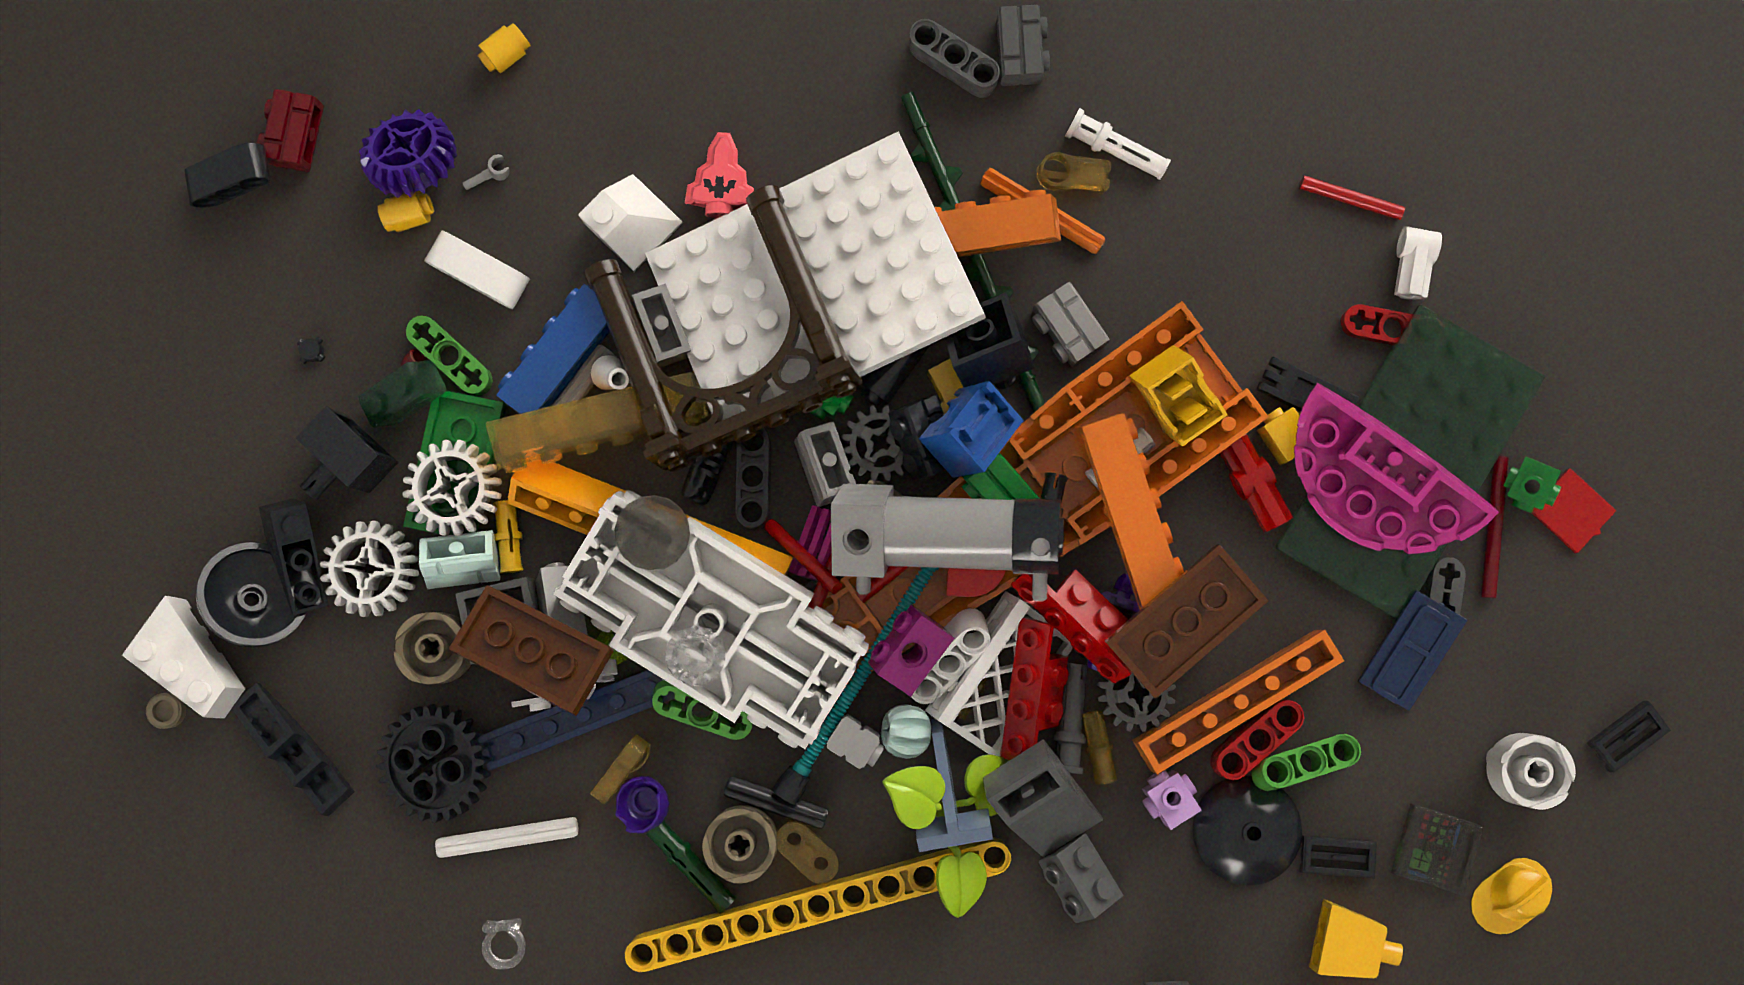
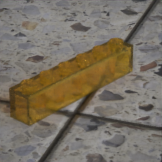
M694 371L669 377L680 384L701 388ZM663 385L675 414L676 406L683 396ZM632 387L485 422L497 470L505 468L506 473L526 469L528 462L540 459L542 464L563 459L562 454L576 450L577 455H583L597 451V445L612 442V446H619L632 442V436L643 433L650 437L643 424L640 414L641 409ZM696 400L686 412L685 419L689 426L700 425L702 423L701 419L705 418L709 410L705 401Z

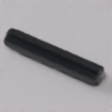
M735 777L728 779L724 789V796L817 829L824 827L828 816L826 808L799 800L797 805H793L770 789Z

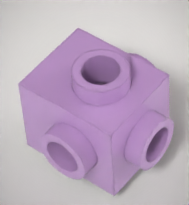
M1164 770L1159 774L1150 776L1147 779L1149 785L1142 788L1147 798L1142 800L1144 806L1153 819L1160 817L1163 824L1170 830L1202 811L1193 797L1197 790L1186 774L1180 776L1174 770L1168 773ZM1172 792V798L1169 801H1167L1166 797L1168 793Z

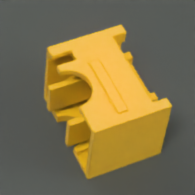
M1172 345L1133 372L1129 377L1136 384L1159 421L1162 431L1183 447L1226 417L1227 413L1217 396L1212 393L1203 379L1204 374L1194 357Z

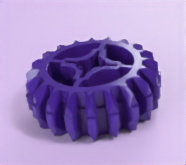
M405 109L401 116H396L392 113L391 119L386 122L379 120L380 126L378 128H369L370 137L362 139L363 148L359 150L362 170L370 183L375 188H379L385 195L391 193L396 198H399L405 192V194L412 198L415 191H421L425 194L427 187L431 185L438 187L437 180L439 178H448L447 170L455 168L454 158L457 157L455 139L446 123L441 118L437 119L432 112L424 114L418 109L411 114Z

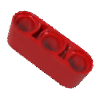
M1281 699L1253 716L1213 751L1210 758L1213 771L1219 776L1230 780H1238L1244 777L1300 729L1305 719L1302 707L1294 701ZM1287 706L1291 711V720L1288 724L1282 726L1277 720V712L1281 707ZM1260 729L1264 734V743L1261 747L1254 749L1250 745L1249 737L1254 730ZM1233 752L1237 757V766L1231 772H1226L1222 767V759L1226 754Z

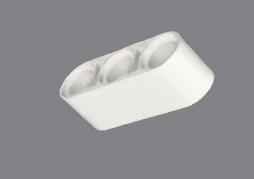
M441 230L424 260L439 271L512 310L530 281L521 272Z
M971 608L962 610L944 627L955 639L925 677L927 681L922 682L911 696L914 701L920 704H929L939 699L987 650L991 639L985 617L981 611ZM971 630H977V631L974 632V633H967L968 631H971Z

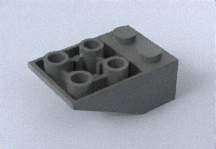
M1044 739L983 777L987 801L1005 824L1042 857H1045L1103 821L1101 814Z

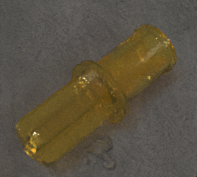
M1099 710L1086 712L1083 714L1088 747L1085 748V751L1090 754L1095 784H1101V781H1103V784L1117 781L1118 778L1111 752L1114 744L1109 743L1104 714Z

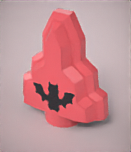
M717 132L708 147L707 162L697 168L695 181L687 185L685 204L705 208V216L714 219L746 205V198L754 191V188L747 184L746 171L738 165V150L730 133Z

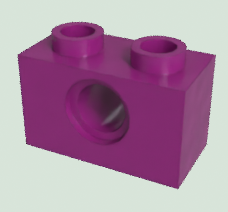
M911 604L906 611L901 612L893 623V629L886 639L880 641L874 647L868 663L877 675L911 697L955 638L942 625ZM915 643L912 651L902 654V650L907 644Z

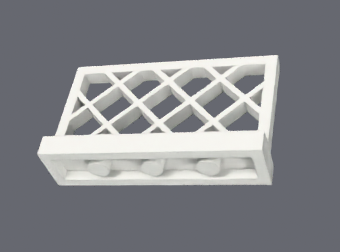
M1006 591L986 619L991 639L987 650L939 699L930 703L925 709L927 713L986 753L1001 756L1006 719L1003 699L1009 697L1010 691H1002L1000 674L1012 672L1013 664L999 667L998 655L1002 649L1012 646L1015 655L1018 625L1026 614L1032 619L1046 622L1044 617L1030 608L1028 604ZM1054 628L1053 637L1057 636L1063 640L1056 653L1068 656L1073 647L1070 641ZM993 676L995 693L979 697L977 686L982 679ZM996 701L998 717L982 721L980 704ZM973 706L975 723L959 726L954 722L962 709ZM999 725L1001 735L994 746L990 747L985 743L983 729ZM976 731L977 737L970 732Z

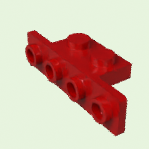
M1076 569L1066 576L1055 591L1047 584V599L1045 601L1039 602L1032 598L1033 574H1020L1011 582V586L1018 592L1019 596L1025 602L1031 604L1044 617L1047 623L1052 624L1055 629L1069 640L1071 646L1077 652L1083 654L1093 663L1103 677L1116 683L1132 674L1105 642L1128 619Z
M1028 617L1022 618L1018 627L1001 747V757L1007 760L1015 758L1037 744L1039 731L1059 725L1063 714V691L1068 680V656L1057 653L1050 654L1054 626L1050 623Z

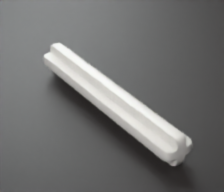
M569 817L441 837L435 842L436 854L439 858L572 838L578 835L579 827L577 819Z

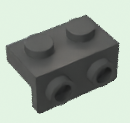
M1086 833L1075 837L1054 854L1039 860L1045 879L1054 887L1062 901L1065 912L1075 923L1095 919L1124 896Z

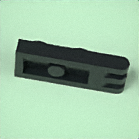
M1271 357L1268 365L1279 370L1280 373L1277 374L1271 370H1265L1262 375L1264 379L1274 383L1273 387L1259 382L1256 388L1259 392L1299 411L1302 410L1308 395L1316 383L1335 392L1354 405H1357L1360 397L1275 357Z

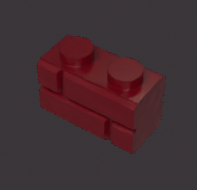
M274 89L272 99L266 101L264 115L267 119L265 133L261 132L257 139V143L265 146L267 163L269 165L310 172L324 105L316 97Z

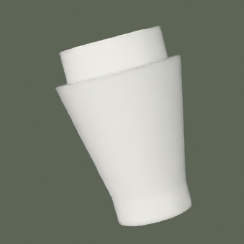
M602 356L594 362L591 368L592 381L600 389L620 390L629 383V378L622 361L615 356Z

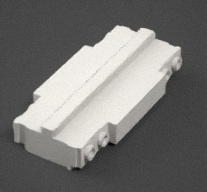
M626 490L625 493L622 491L614 493L612 497L606 500L603 507L599 509V517L562 576L564 578L563 584L557 587L553 595L561 599L559 603L571 612L579 613L581 611L592 618L591 623L604 632L614 631L616 634L609 644L610 647L735 723L743 711L748 714L747 719L751 723L763 729L768 726L779 733L778 738L782 742L793 748L799 745L806 749L808 744L812 745L819 734L823 721L855 672L858 659L867 652L869 644L864 641L865 635L849 625L845 629L832 622L834 616L821 607L815 606L814 609L808 607L814 595L813 592L695 519L689 517L679 527L675 525L677 519L669 513L660 509L655 513L644 506L646 500L635 492Z

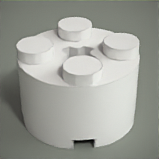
M1528 733L1511 734L1498 741L1486 755L1487 777L1491 787L1503 800L1519 806L1538 810L1557 806L1566 799L1571 783L1575 779V765L1568 750L1560 743L1546 736ZM1530 765H1533V769L1528 772Z

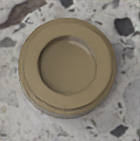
M172 693L157 694L147 704V719L154 727L159 729L176 727L186 716V704Z

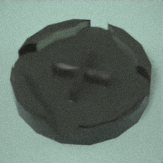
M656 495L640 497L627 504L619 514L614 529L616 546L623 558L631 565L646 571L664 570L677 563L686 551L690 539L689 522L682 509L670 499Z

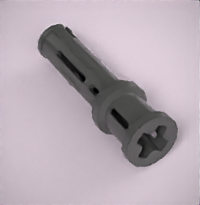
M1068 663V680L1064 686L1062 698L1063 714L1060 720L1059 731H1056L1053 740L1057 742L1056 756L1069 773L1083 774V768L1080 767L1082 744L1086 743V738H1084L1085 734L1081 733L1088 666Z

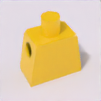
M1323 899L1309 968L1320 975L1377 978L1381 962L1395 966L1400 964L1403 946L1399 943L1386 941L1387 927L1383 924Z

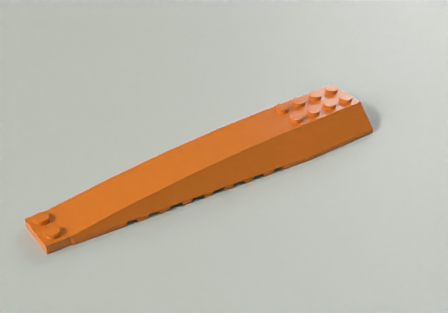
M1183 301L1064 386L1018 427L1000 451L1003 457L1040 499L1046 472L1056 473L1054 489L1059 474L1068 477L1061 503V508L1064 509L1063 516L1061 517L1064 518L1063 555L1111 527L1100 491L1085 474L1091 468L1078 427L1120 413H1124L1126 419L1132 418L1136 430L1138 431L1139 428H1143L1156 444V446L1144 453L1150 469V473L1146 474L1145 477L1149 489L1155 487L1158 495L1161 496L1269 417L1249 389L1242 390L1202 337L1200 333L1204 329ZM1172 345L1194 357L1204 374L1203 379L1212 393L1217 396L1227 413L1226 417L1183 447L1162 431L1159 421L1136 384L1129 377L1133 372ZM962 476L937 496L942 498H971L961 487L966 483ZM909 567L866 603H862L855 594L857 593L856 577L844 576L840 580L842 588L835 594L829 591L822 608L834 616L832 622L845 629L849 625L864 634V641L869 644L866 653H869L868 650L872 649L871 645H874L873 642L877 641L878 634L884 629L883 626L886 625V622H889L888 619L891 618V614H894L893 611L897 610L896 606H899L898 603L902 602L901 598H904L903 595L906 594V590H909L908 587L911 586V582L914 583L913 579H916L915 576L918 574V571H921V567ZM939 568L938 571L933 572V576H930L931 579L928 580V584H925L926 587L923 588V592L920 591L921 595L918 596V600L913 605L945 627L962 610L968 608L975 609L1012 587L1011 582L1020 574H1013L1012 570H1006L1001 582L990 592L977 597L947 596L948 568ZM915 643L907 644L903 648L902 653L913 647ZM866 653L858 659L856 669L859 668V665H862L861 661H864L863 658L867 657Z

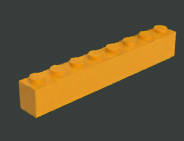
M528 453L511 477L507 504L588 535L600 515L598 513L599 509L603 507L606 500L618 491L623 493L626 491L535 454ZM645 499L644 506L655 513L658 509L669 513L677 519L675 525L679 527L682 526L687 518L691 517ZM693 518L785 576L788 575L793 559L792 556Z

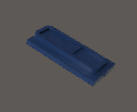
M1415 590L1358 681L1373 689L1383 698H1387L1410 711L1464 627L1467 619L1448 609L1443 603H1438Z

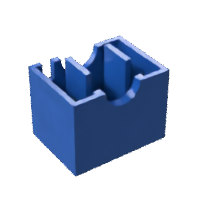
M990 381L959 388L954 394L958 398L947 402L949 406L948 411L939 420L930 424L919 438L922 444L953 478L985 472L1024 421Z

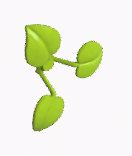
M991 754L982 755L974 759L969 764L964 779L965 789L971 797L956 800L957 807L970 806L975 803L977 810L988 808L989 816L998 814L987 801L983 777L1009 760ZM926 766L909 767L891 774L882 781L891 797L898 818L906 827L922 829L930 825L935 817L945 816L943 802H940L945 793V782L941 774L934 768ZM952 846L948 848L952 850L954 856H944L938 863L936 884L941 900L952 916L959 918L982 895L986 885L987 873L984 862L978 854L974 852L961 854V849L958 846Z

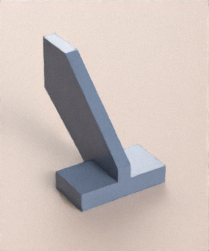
M932 719L931 729L937 770L945 782V793L942 797L945 816L935 817L933 822L927 827L916 829L919 852L992 840L988 808L964 813L957 812L943 724L937 719Z

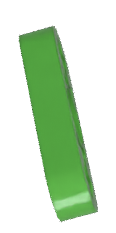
M417 316L410 320L406 327V336L410 343L457 386L472 396H481L490 390L493 382L490 371L437 322L427 316ZM420 326L425 328L431 326L428 332L439 342L433 346L422 337L417 340L420 336L417 329ZM452 346L458 350L459 356L454 364L447 366L441 362L440 355L446 347ZM466 366L475 374L482 372L479 376V379L482 381L481 385L476 386L472 384L468 387L471 380L460 370Z
M665 680L657 683L653 689L652 704L655 711L662 716L732 740L746 737L752 729V723L747 719L748 714L743 711L740 716L744 724L737 723L734 728L730 727V721L724 718V716H720L719 723H716L719 713L714 710L707 717L700 718L695 716L692 708L700 701ZM669 691L674 692L677 701L670 700L669 704H664L662 696H666ZM688 696L689 698L686 702V711H681V702L685 703V697Z

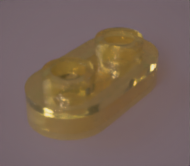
M790 821L781 826L777 832L778 851L810 881L818 884L831 881L836 876L839 868V859L835 851L803 823ZM798 833L801 837V843L791 845L788 842V835ZM818 857L825 858L828 862L827 868L823 870L817 869L814 865L815 859Z

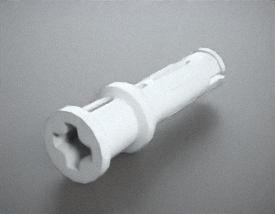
M1079 108L1065 137L1069 139L1075 137L1087 143L1094 152H1100L1102 149L1161 180L1171 161L1170 159H1166L1112 131L1113 127L1110 126V123L1105 122L1102 124L1085 115L1084 110ZM1122 147L1125 148V149H1127V150H1129V151H1131V152H1133V153H1135L1136 155H1134V154H1132V153H1130V152H1128V151L1122 149Z

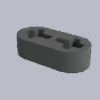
M1453 557L1435 560L1429 567L1425 595L1438 603L1442 602L1444 593V605L1459 615L1466 578L1464 565ZM1447 564H1449V570L1454 572L1455 576L1454 578L1447 579L1446 589H1444L1445 577L1439 575V570L1446 568Z

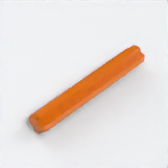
M989 168L985 172L980 183L981 186L997 196H1011V200L1025 198L1024 193L1029 191L993 168ZM1058 209L1060 234L1092 254H1097L1105 242V237Z

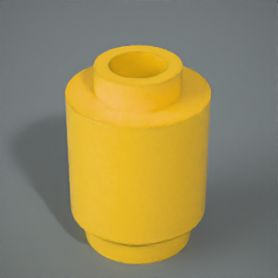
M512 23L508 27L502 26L481 42L478 47L482 52L477 56L489 72L496 69L501 74L526 55L525 50L531 45L519 28Z
M415 191L412 198L405 193L399 198L393 196L385 199L383 204L378 205L380 220L388 232L393 230L401 232L429 223L431 220L430 214L434 213V207L427 193L422 194L421 191Z

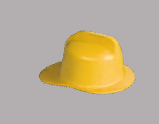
M1516 858L1509 861L1482 881L1474 890L1471 899V909L1476 922L1486 931L1495 934H1509L1520 929L1537 915L1543 913L1548 907L1552 895L1551 878L1546 869L1537 861L1528 858Z

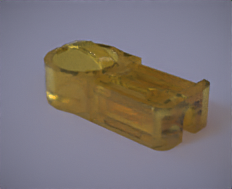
M1052 152L1046 155L1038 165L1037 179L1043 187L1052 191H1070L1073 187V189L1097 192L1100 190V195H1102L1110 186V179H1107L1111 172V162L1104 159ZM1049 160L1060 161L1065 166L1067 172L1045 170L1044 164ZM1048 178L1066 180L1059 183H1055L1050 181Z
M636 734L621 751L590 794L603 805L607 804L629 774L640 769L647 762L650 756L651 744ZM647 753L644 762L640 766L635 768L637 764L641 761V759L644 757V755Z

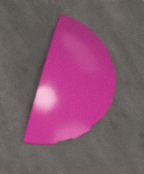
M1316 383L1308 395L1297 422L1298 429L1296 445L1294 446L1297 474L1301 478L1308 494V500L1316 512L1328 525L1349 540L1377 551L1385 548L1403 550L1407 554L1436 551L1438 546L1454 540L1463 541L1486 526L1499 513L1496 508L1446 468L1353 403L1319 383Z

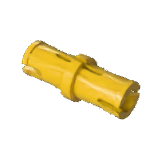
M507 500L496 501L493 503L497 508L495 512L497 533L494 536L495 541L498 542L500 573L521 572L523 567L521 564L519 540H522L523 537L522 532L518 531L516 507L507 504Z

